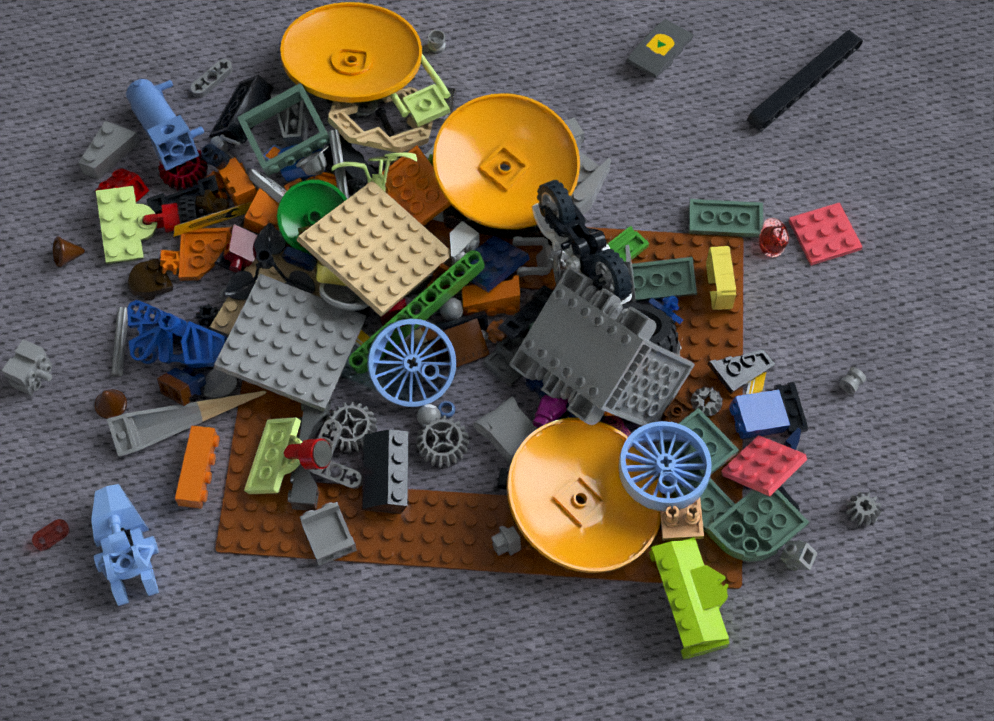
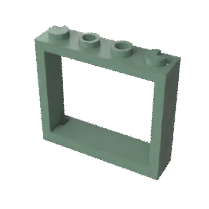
M301 83L237 117L262 169L268 176L275 172L278 173L284 167L293 165L297 160L308 157L312 152L324 148L325 145L330 143V137ZM304 100L320 133L266 161L250 128Z

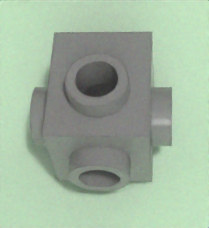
M802 540L788 541L780 559L786 563L787 568L793 571L798 569L811 570L817 552L807 542Z

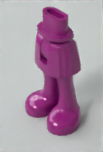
M544 395L539 403L532 424L539 428L547 423L558 420L566 412L569 398L563 400L562 398L557 399Z

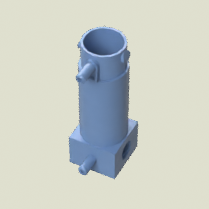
M147 79L136 80L127 88L126 97L131 104L132 111L149 136L155 153L165 170L167 171L198 157L199 154L193 138L203 134L204 130L200 126L190 131L180 115L176 116L168 105L162 91L172 87V81L168 80L154 86Z

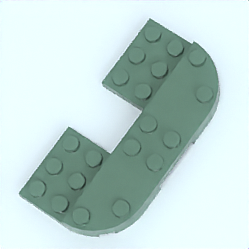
M699 408L679 423L694 431L706 444L711 457V474L739 452V449ZM664 441V450L667 454L672 441ZM675 442L671 455L673 456L685 442ZM659 443L657 450H658L659 454L661 455V452H660V443ZM689 445L676 459L695 452V448ZM698 456L681 464H699L703 462L701 457ZM683 470L704 477V470ZM682 477L694 488L700 485L699 482ZM710 478L705 491L700 496L703 530L724 552L739 560L760 561L770 558L809 524V521L778 489L770 497L752 490L735 504ZM669 481L662 482L665 486H672ZM677 482V485L684 496L691 493L680 483ZM674 490V492L671 493L670 495H671L673 498H678V496H677V494H676V492H675V490Z

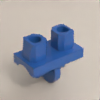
M675 296L664 297V305L654 298L649 300V303L655 309L662 310L666 313V316L671 317L674 323L681 324L683 319L672 312L679 309L678 299Z

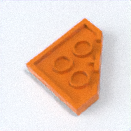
M231 227L200 228L181 234L180 281L199 280L215 266V261L225 248L227 233Z

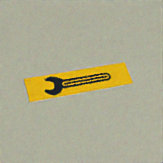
M252 202L174 226V237L247 213Z

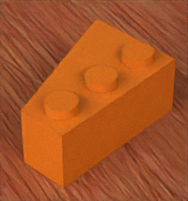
M519 275L513 276V280L502 281L489 292L475 284L463 287V315H471L481 311H485L488 316L500 313L507 315L518 313L520 311Z

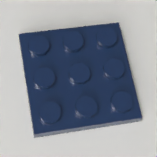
M494 235L474 250L480 253L485 266L470 282L489 292L515 272L517 268L529 261L530 257L528 253ZM473 260L471 264H476L479 260ZM464 272L458 273L459 276H463Z

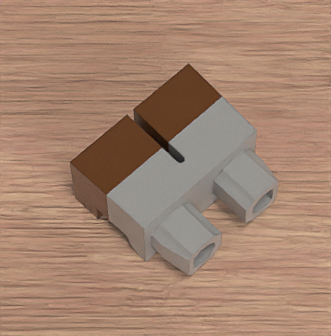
M515 520L514 526L508 529L505 526H500V533L491 537L493 541L492 546L498 556L507 551L511 556L531 545L519 530Z

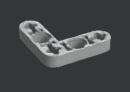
M335 419L325 421L318 436V439L322 438L329 442L332 455L342 432V425ZM335 423V427L337 428V430L332 431L330 437L334 438L332 441L328 438H325L324 435L326 434L327 436H329L330 430L328 429V426H333V424ZM330 461L325 475L323 474L325 472L323 469L310 470L316 475L353 489L359 488L362 485L363 476L360 472ZM334 467H339L341 470V474L337 478H333L330 473ZM348 470L346 474L352 477L357 474L358 482H354L351 485L352 481L344 478L345 471Z

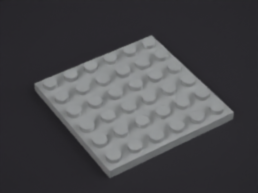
M259 274L214 364V369L324 412L363 327L366 315L356 311L338 309L328 304L323 298Z

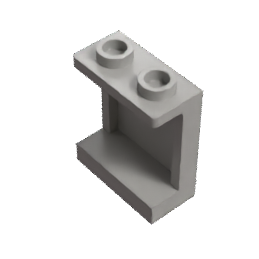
M338 502L327 503L315 511L309 510L300 517L301 524L319 566L357 551Z

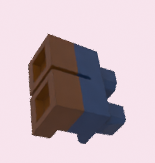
M175 367L157 378L161 394L171 400L173 399V401L182 406L190 403L189 397L193 394L201 395L200 388L206 385L205 376L200 373L195 376L193 370L189 367L183 370Z

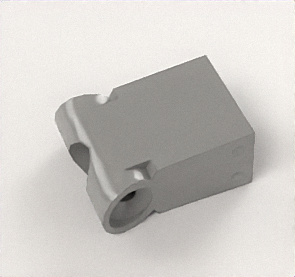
M513 396L501 403L496 410L485 414L473 423L474 428L489 439L509 465L521 443L538 429L521 409L519 410Z

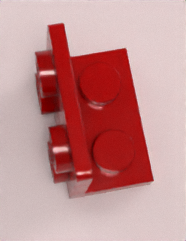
M120 168L115 170L110 178L101 182L95 192L97 190L133 186L137 202L149 192V189L138 174Z

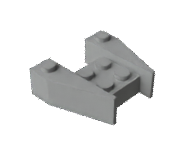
M581 136L575 138L578 150L581 149ZM579 151V177L571 198L579 211L584 215L591 209L610 171L611 159L608 158L599 166Z

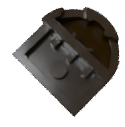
M158 258L136 264L129 274L127 283L129 291L134 296L144 297V300H153L155 295L170 292L174 287L168 275L162 273V266H160Z

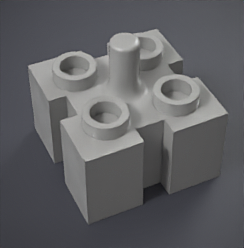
M23 339L15 350V356L13 359L10 358L2 372L9 379L8 382L13 388L32 396L35 391L39 390L41 379L48 382L51 381L52 375L49 373L52 369V363L46 357L47 354L42 347Z

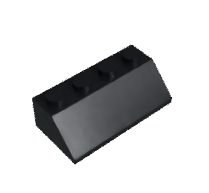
M259 74L239 82L209 137L213 138L223 134L229 139L240 142V144L245 143L248 138L237 117L270 100L274 87Z
M388 429L365 434L363 439L362 510L401 514L407 507L408 431Z

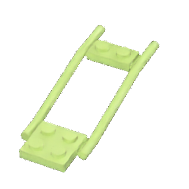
M423 54L421 65L435 84L403 97V100H400L396 93L389 95L402 117H407L410 113L418 127L451 113L449 106L444 98H449L451 94Z

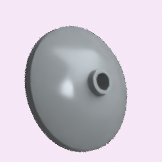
M321 283L319 293L321 297L331 306L345 311L362 310L369 307L348 286Z

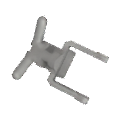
M544 237L513 238V246H543V250L536 255L537 267L517 268L516 272L519 277L547 275L554 268V254H558L560 270L566 269V260L569 257L562 249L554 251L552 246L548 244V239Z

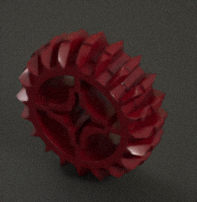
M201 150L198 151V157L191 159L197 164L187 161L166 171L159 160L158 170L163 182L169 185L171 189L175 187L177 191L181 187L185 190L188 186L190 188L193 187V184L198 185V180L207 176L208 169L206 161L201 158Z

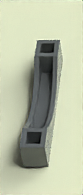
M331 399L324 412L301 403L303 417L299 418L301 421L299 426L301 432L297 437L302 442L307 439H314L317 432L327 421V416H330ZM300 464L295 469V472H291L290 482L293 484V487L288 492V502L291 503L294 510L315 511L317 510L319 496L318 487L311 477L309 470L303 468Z

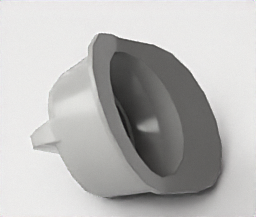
M328 146L321 151L312 153L308 157H304L296 164V167H300L307 175L322 174L326 166L323 151Z

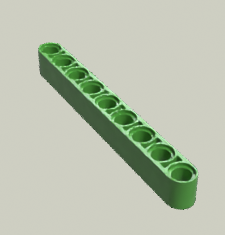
M473 250L465 254L356 349L349 357L351 367L360 374L367 372L369 349L381 330L391 323L403 319L427 320L475 278L485 266L480 253ZM473 260H479L476 264H471ZM464 272L463 276L456 277L458 273ZM444 285H450L449 288L442 289ZM436 297L434 301L428 302L429 298ZM418 309L421 310V312H420L419 314L414 315V312H415L416 310H418ZM406 324L404 327H400L405 339L411 333V325ZM415 324L414 330L420 325ZM395 328L391 334V339L398 345L401 342V338L397 328ZM387 341L384 349L391 351L394 346ZM382 352L379 360H381L387 353ZM363 360L361 365L356 366L357 361Z

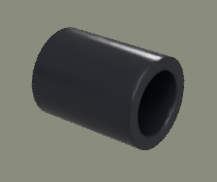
M508 468L500 469L497 484L499 489L507 490Z

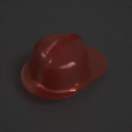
M773 217L766 219L763 223L759 237V246L766 256L778 257L785 250L789 242V235L783 222Z

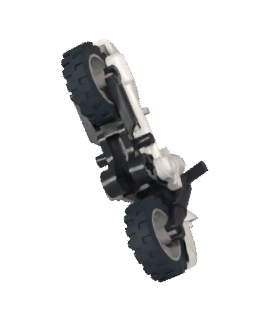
M552 180L540 185L537 190V200H539V203L532 206L533 215L541 232L551 240L553 250L562 249L569 257L566 260V269L570 265L592 279L596 292L604 288L619 297L620 304L630 301L632 297L631 276L627 266L624 264V260L606 244L605 236L601 231L596 232L595 230L589 231L585 226L586 218L573 203L568 190L564 188L561 182Z

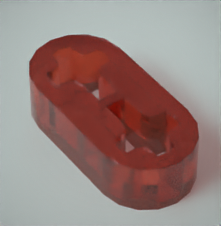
M54 520L33 535V545L40 551L49 549L69 534V525L65 520ZM60 525L63 531H57L56 527ZM43 537L45 539V543H39V538Z

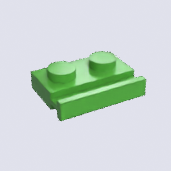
M632 226L607 243L610 249L617 252L624 261H626L625 245H629L631 260L649 247V242L637 231L635 232Z

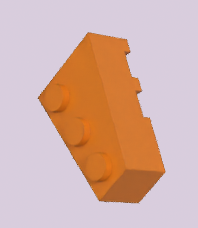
M236 157L229 160L228 165L224 169H217L235 207L253 201L258 191L255 189L249 176H247L242 162L239 163Z
M259 188L244 217V228L259 234L268 223H271L279 231L277 225L279 203L261 188Z

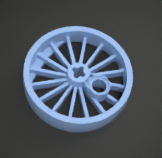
M403 319L386 326L373 340L367 359L368 373L376 390L388 401L404 407H420L434 402L447 391L455 375L456 355L450 339L439 327L421 319ZM406 324L411 325L410 353L400 326ZM414 325L425 326V330L414 352ZM395 328L398 330L406 354L390 338ZM428 329H431L438 336L418 354ZM440 338L446 345L445 349L421 357ZM387 341H389L403 355V357L394 354L388 350H385L384 347ZM445 351L449 353L450 362H421ZM382 352H385L402 361H382L379 359ZM414 357V362L417 363V365L409 368V363H407V360H412ZM378 363L402 364L375 375ZM428 365H432L435 369L434 375L430 377L424 372ZM437 365L450 366L447 377L439 374ZM403 368L383 388L381 387L377 377ZM417 371L436 390L435 394L426 398ZM405 372L395 397H392L385 390ZM410 372L409 401L399 400L398 396ZM413 372L423 396V400L412 401ZM438 376L445 379V382L438 389L430 380Z
M652 422L636 429L625 441L619 457V476L627 493L639 504L657 511H666L669 506H671V509L673 506H676L680 510L697 501L705 491L711 475V457L706 444L691 429L674 422ZM659 441L661 455L653 442ZM664 441H672L668 454L664 450ZM647 442L653 454L639 443ZM685 442L683 446L672 456L671 452L674 443ZM689 445L695 448V452L676 459ZM633 446L647 458L629 453L628 451ZM698 456L701 457L703 462L699 464H681ZM627 458L645 465L626 466L625 459ZM683 470H704V477ZM636 471H648L634 478H631L628 473ZM653 476L641 489L635 484ZM659 477L654 495L646 493L645 490ZM682 477L699 482L700 485L694 488ZM669 481L672 486H665L662 482ZM677 482L680 483L691 493L684 496L680 488L678 487ZM658 490L666 494V498L656 497ZM675 490L678 498H670V494Z

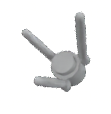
M223 134L213 137L210 144L227 153L230 159L234 158L227 151V142L238 146L240 142L229 139Z

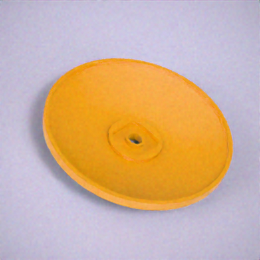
M359 2L333 3L306 12L290 24L283 35L280 46L283 68L296 85L301 83L308 93L338 102H367L389 96L405 87L415 77L422 60L420 38L407 20L386 8Z

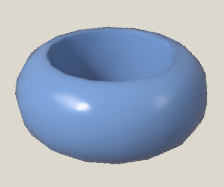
M443 401L438 405L441 417L445 415L446 418H450L454 415L455 406L453 403ZM443 406H450L452 410L449 413H443L441 408Z

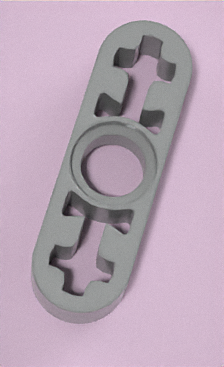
M227 59L219 60L191 85L193 96L196 98L206 96L233 71L231 62ZM210 76L216 77L214 81H208L207 79Z

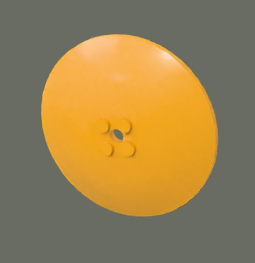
M499 93L470 100L450 114L441 126L435 140L433 168L440 190L450 204L464 216L492 228L522 229L537 225L532 206L539 203V200H537V190L540 185L552 180H558L568 190L569 196H572L579 177L580 156L572 132L553 110L525 96ZM506 164L510 169L503 171L500 166Z
M565 418L539 427L521 443L515 452L507 476V496L510 510L523 536L547 559L560 566L579 572L602 573L628 565L650 546L661 523L660 511L639 504L623 487L618 465L621 449L628 436L608 424L598 422L590 425L584 423L579 418ZM633 446L628 451L629 453L647 458ZM627 458L625 459L626 466L645 465ZM636 471L628 473L631 478H634L648 471ZM653 476L635 484L641 489ZM657 478L645 492L654 495L659 479ZM658 490L656 497L663 498L662 493ZM576 496H581L584 499V504H579L576 501Z

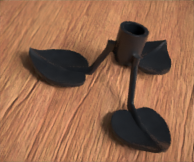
M268 223L260 231L254 243L258 261L255 276L253 277L248 271L235 273L230 278L224 293L235 300H247L258 278L260 268L270 269L274 267L280 276L287 281L285 284L310 294L315 292V284L311 277L303 271H292L289 278H287L278 268L272 255L280 254L286 246V241L280 232L271 223Z

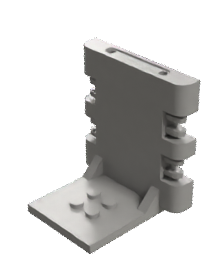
M569 265L509 366L530 380L537 379L539 381L543 379L544 386L541 390L550 397L562 398L563 400L569 398L568 402L570 405L567 410L584 423L590 425L598 423L606 411L643 426L652 422H659L662 419L663 412L672 403L695 364L649 341L656 329L655 321L631 306L629 309H623L622 304H620V298L604 288L596 292L593 280Z

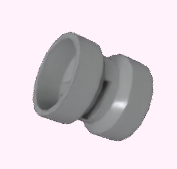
M433 30L428 34L429 50L435 54L442 53L446 48L444 32Z
M851 367L847 372V376H844L839 381V385L847 393L854 394L858 390V386L866 381V376L858 368Z

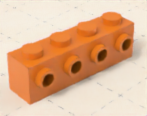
M191 426L175 496L178 506L202 509L203 502L207 501L208 491L206 488L212 479L211 465H214L216 460L214 451L215 447L219 446L220 441L215 428Z

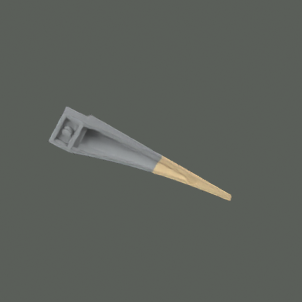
M266 391L192 402L185 406L174 405L130 412L109 418L107 422L118 457L155 444L191 426H195L265 394Z

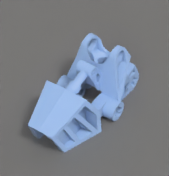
M119 484L106 486L95 491L91 518L93 537L96 547L102 546L103 552L95 554L94 561L98 572H102L107 580L110 581L111 590L117 605L121 606L129 603L122 580L133 578L141 574V579L148 596L159 593L150 561L152 555L159 553L154 536L144 539L143 532L149 529ZM121 528L130 530L133 546H130L124 530L120 531Z

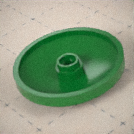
M306 180L295 184L283 195L278 205L277 225L281 236L292 248L312 255L305 247H301L297 241L299 236L298 228L314 225L346 201V196L336 186L322 180Z

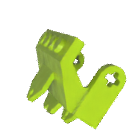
M694 537L683 541H670L651 547L649 555L651 561H656L684 648L681 650L683 659L728 648L730 644L729 637L719 608L728 599V584L724 586L721 584L726 577L711 567L704 566Z

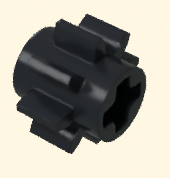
M209 303L203 307L200 306V312L196 313L199 325L204 324L209 328L218 314V308H212Z

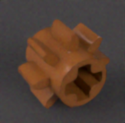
M502 319L497 322L493 320L486 330L489 333L488 339L495 344L497 341L501 342L507 337L506 334L498 329L504 322Z

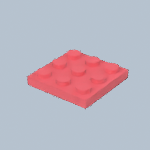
M840 202L789 217L788 221L810 265L862 250V245Z
M758 435L721 471L723 477L770 497L807 461L806 454Z

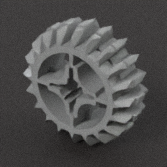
M353 401L350 403V406H347L345 402L342 408L337 405L336 411L331 410V416L326 418V420L335 419L338 422L345 418L340 423L342 425L341 436H348L350 439L339 437L335 449L340 447L341 452L347 448L348 453H351L352 449L355 448V451L358 453L359 447L363 448L364 435L378 430L377 425H375L377 420L374 417V413L372 411L369 412L367 406L362 408L361 403L355 406ZM349 422L351 423V426H353V433L349 428ZM335 423L333 424V426H328L330 434L329 436L326 435V437H329L328 439L332 441L334 438L330 437L332 431L337 430V428L335 427ZM364 428H366L365 431L357 437V434L360 431H363Z
M444 415L442 420H439L437 417L436 421H431L429 425L423 423V430H418L419 436L416 437V442L418 443L416 447L417 450H420L419 455L421 457L425 456V462L431 460L432 466L439 462V467L441 468L443 463H446L447 467H449L450 461L456 464L457 458L463 459V453H467V446H469V440H467L469 437L468 433L465 432L466 428L464 426L460 427V421L454 423L453 417L446 420ZM454 434L459 440L456 447L451 441ZM429 436L434 441L431 449L426 443Z

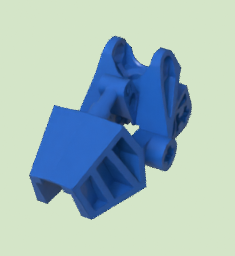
M139 300L130 302L128 305V326L130 328H137L139 331V336L129 340L130 355L134 360L145 364H152L159 358L165 364L180 362L194 369L214 367L227 340L226 336L193 322H187L171 313H166ZM138 306H139V309H138L137 312H136L135 310H133L134 307H138ZM150 314L155 315L154 319L150 317ZM177 336L182 337L183 353L180 355L173 354V341ZM138 347L139 358H137L134 353L136 348ZM151 353H153L152 359L149 360V361H146L145 359H146Z

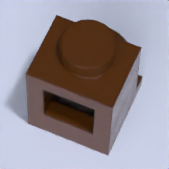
M677 395L663 412L661 420L679 424L691 414L693 406Z

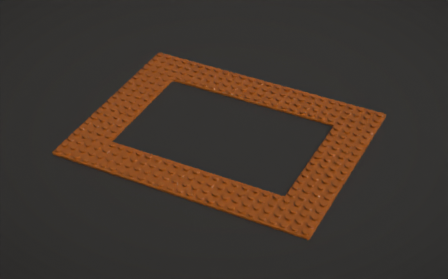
M434 219L424 225L428 231L451 250L450 232L453 229L446 227L443 222ZM587 227L604 232L606 244L625 230ZM634 230L649 242V247L632 259V264L693 257L697 295L676 297L679 309L672 311L683 319L681 324L674 323L676 332H678V341L682 348L679 352L680 356L695 364L677 395L691 405L692 394L697 389H701L704 386L706 388L713 387L716 392H719L722 398V407L718 413L707 417L739 449V452L711 474L710 478L736 504L743 498V485L723 477L721 470L743 450V439H740L739 433L736 432L735 419L730 413V403L735 396L743 395V387L730 394L707 363L711 360L716 359L717 361L725 357H736L743 354L744 240L742 237ZM479 233L478 247L493 236ZM499 237L500 239L513 245L514 239ZM542 245L515 246L528 253L530 260L521 267H537L536 255L543 250ZM710 247H730L736 285V298L732 309H712L710 291H717L716 283L709 284L706 260ZM449 259L445 265L452 267V259ZM554 268L547 275L519 277L520 288L540 289L545 285L554 290L556 287ZM513 272L503 281L513 280V276H516L517 272ZM242 380L240 395L266 391V393L238 406L216 541V551L231 554L316 559L300 521V517L307 510H294L291 503L288 502V492L293 487V484L290 482L291 473L283 476L278 493L248 494L244 491L267 420L295 417L299 419L303 417L301 403ZM710 396L706 397V399H703L704 406H706L708 402H711L709 398ZM298 429L297 435H300L301 429ZM316 483L319 491L317 510L327 503L338 502L342 516L357 551L333 561L662 583L656 561H651L649 555L651 547L670 541H683H663L660 523L658 532L650 546L628 565L609 572H579L552 562L540 554L532 545L511 556L508 551L500 556L497 555L492 546L493 541L491 537L500 533V526H505L507 529L514 526V518L510 510L508 496L408 489L407 507L401 514L362 510V486L353 489L342 484ZM576 500L579 504H584V501ZM704 531L703 539H695L704 566L707 565L726 577L721 583L723 586L728 584V588H741L742 560L736 559L724 552Z

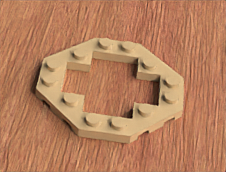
M408 87L406 89L402 88L395 93L403 100V97L418 90ZM390 96L381 98L385 103L392 101ZM333 101L328 123L334 129H337L339 134L349 143L401 153L414 148L416 145L421 146L429 142L433 121L418 127L412 116L407 119V123L413 129L389 137L380 127L364 132L348 116L357 113L358 106L355 103Z

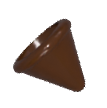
M59 236L55 237L53 241V258L56 266L59 268L85 253L84 248Z
M104 390L95 400V411L105 419L122 415L127 407V398L119 390Z

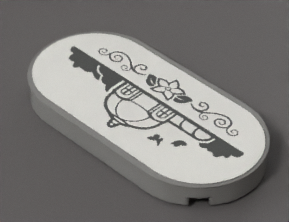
M251 169L248 174L249 179L278 203L287 192L270 177L257 170Z

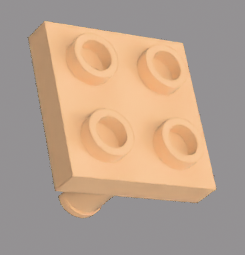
M700 497L686 508L679 510L676 506H673L672 509L669 506L666 511H660L663 541L686 540L693 537L695 539L704 538Z

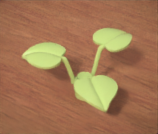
M402 152L385 154V157L369 158L368 161H379V174H372V178L364 163L341 162L335 164L332 167V171L344 166L362 168L366 173L367 183L373 181L386 192L385 183L390 163L398 160L399 156L413 159L416 162L417 157L416 154ZM383 163L386 164L384 175L382 174Z

